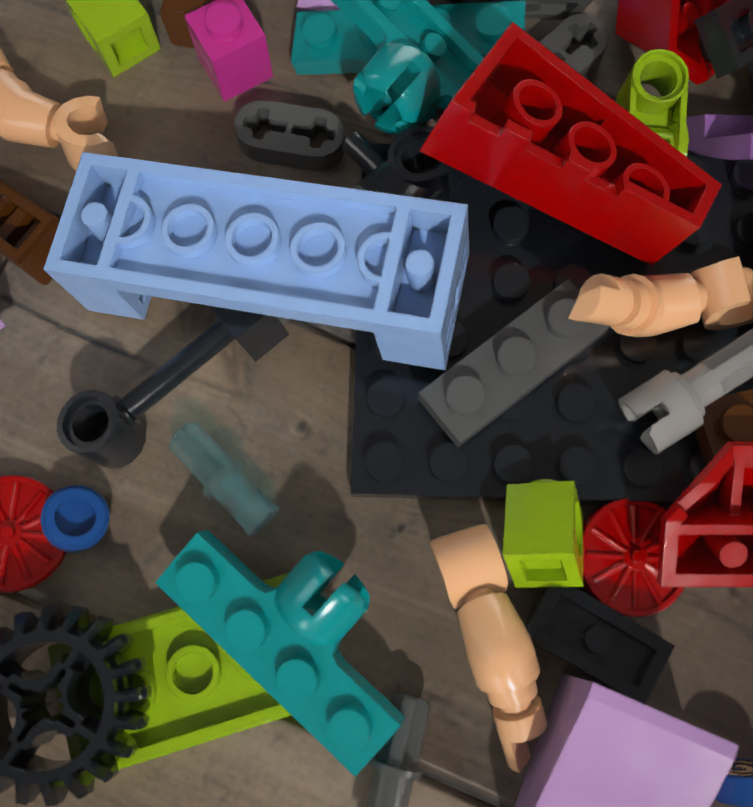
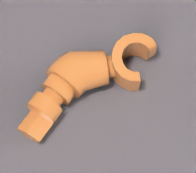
M0 47V137L10 142L55 148L61 143L67 161L75 171H77L83 152L118 157L114 143L101 134L104 133L108 122L100 97L82 96L60 104L31 90L26 82L16 77Z
M734 257L699 268L691 272V274H630L621 278L605 274L593 275L581 287L579 296L568 319L611 326L615 332L631 337H651L698 323L700 317L702 318L704 328L707 330H723L753 323V270L748 267H742L740 258Z
M480 524L438 537L430 541V545L449 600L455 610L459 609L457 616L476 686L487 694L489 703L493 706V718L507 765L512 771L520 773L531 758L527 741L539 737L548 725L541 698L537 696L536 679L540 674V667L531 637L508 595L505 594L508 587V579L496 541L487 524Z

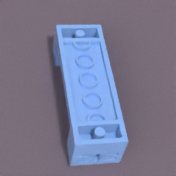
M83 152L43 270L88 311L145 320L151 297H158L373 332L382 360L446 371L469 258L468 204Z

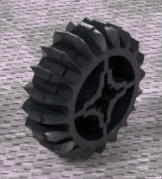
M45 605L41 610L39 618L33 612L23 611L14 616L13 630L8 627H0V793L9 790L15 784L16 804L27 805L36 800L40 792L46 806H56L66 799L68 790L77 799H81L94 791L95 778L108 782L119 773L118 763L114 756L129 758L138 749L135 740L125 732V729L140 730L145 728L149 722L148 715L132 709L133 702L149 698L152 695V687L150 685L143 684L133 687L131 678L132 674L143 671L147 667V662L144 657L124 661L122 655L131 647L134 639L129 633H123L108 641L114 620L109 616H98V618L90 623L89 609L87 607L73 606L65 616L60 605ZM59 642L73 647L68 658L63 661H57L47 674L39 669L27 671L21 667L22 663L32 653L49 643ZM95 670L100 677L103 687V710L92 701L89 694V683ZM58 689L62 697L55 702H63V710L61 714L51 716L47 706L54 702H46L47 690ZM8 699L13 703L16 710V723L13 729L8 715ZM57 732L63 733L70 738L80 734L91 741L81 754L71 760H51L35 754L41 744L52 741Z

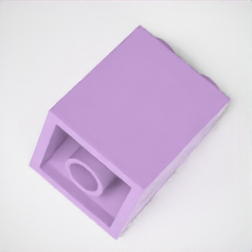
M562 673L546 717L548 725L538 739L514 807H710L735 761L739 745L596 683Z

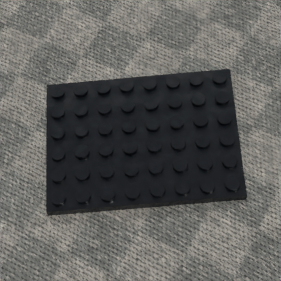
M371 143L388 159V150L391 144ZM693 151L687 152L686 157L721 183L722 186L701 227L652 266L455 169L458 189L455 198L451 202L468 204L469 258L446 371L567 279L580 291L585 281L593 275L605 274L621 278L630 274H691V272L699 268L734 257L740 258L742 267H748L753 270V160L718 159L700 155ZM432 168L421 169L415 173H425ZM361 170L362 180L367 176L363 170ZM700 317L698 323L651 337L626 336L615 332L610 327L602 337L459 448H457L418 399L419 392L446 371L382 360L374 333L356 330L351 496L506 501L507 484H522L538 479H552L558 482L574 481L580 503H608L629 498L628 501L672 505L706 467L695 432L693 431L659 454H654L641 441L640 437L643 431L659 420L652 411L636 421L626 420L619 406L618 399L663 370H668L671 373L677 372L680 375L753 329V323L730 329L707 330L704 328L702 318ZM753 377L726 395L753 389Z

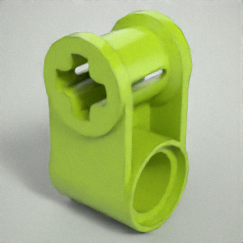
M665 49L650 50L641 55L618 91L616 103L683 155L687 156L689 142L686 124L688 67L683 59L672 51ZM641 84L652 85L658 90L661 97L650 95L643 89Z

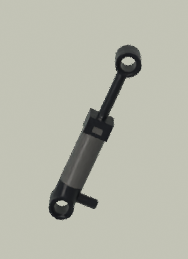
M425 125L414 126L399 133L391 142L388 150V159L360 132L349 134L343 142V151L367 174L364 179L351 189L451 202L455 198L458 184L455 168L419 151L434 127ZM432 168L425 173H415L421 169ZM209 306L219 320L123 398L117 395L111 397L97 390L82 391L71 397L64 404L57 418V434L61 443L70 451L106 468H122L130 464L142 452L146 442V428L140 418L141 415L235 339L255 362L290 335L283 326L290 319ZM108 422L106 431L97 439L100 428Z

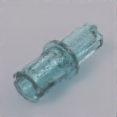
M190 422L172 436L173 438L169 443L170 450L205 486L202 494L207 499L214 496L244 528L245 533L249 537L259 532L279 512L280 508L273 504L242 471L245 464L241 459L232 460L198 423Z

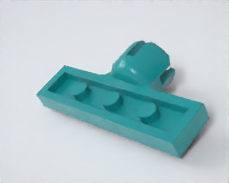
M525 0L432 5L483 58H485L512 22L524 31L526 29ZM341 10L297 12L291 63L297 75L360 73L376 54L377 48L372 40ZM380 98L369 112L377 122L389 106ZM432 107L416 126L426 125L436 114L437 107Z
M331 0L372 40L377 48L376 54L356 76L353 82L355 103L364 117L380 98L389 106L374 125L375 128L385 133L399 134L410 127L418 125L432 107L436 106L445 111L450 101L484 59L427 0Z
M208 529L197 532L155 583L356 777L401 727L406 717L349 664L339 650L341 639L368 610L370 595L367 588L359 577L354 574L347 583L343 582L330 597L323 592L345 566L342 561L324 551H315L303 556L279 586L273 588L257 577Z

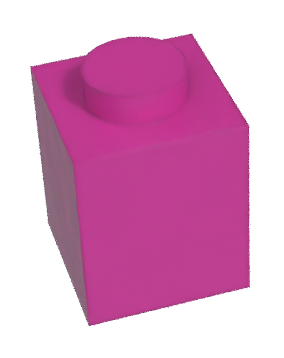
M215 0L184 16L197 58L224 102L273 78L266 35L244 0Z

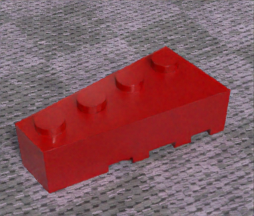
M514 22L510 24L450 101L419 150L651 266L701 227L722 186L721 183Z

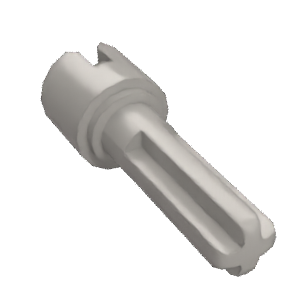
M753 329L680 375L677 372L671 373L668 370H663L618 399L619 406L626 420L636 421L650 411L659 420L643 431L640 437L649 450L654 454H659L703 426V417L706 414L705 407L753 377Z

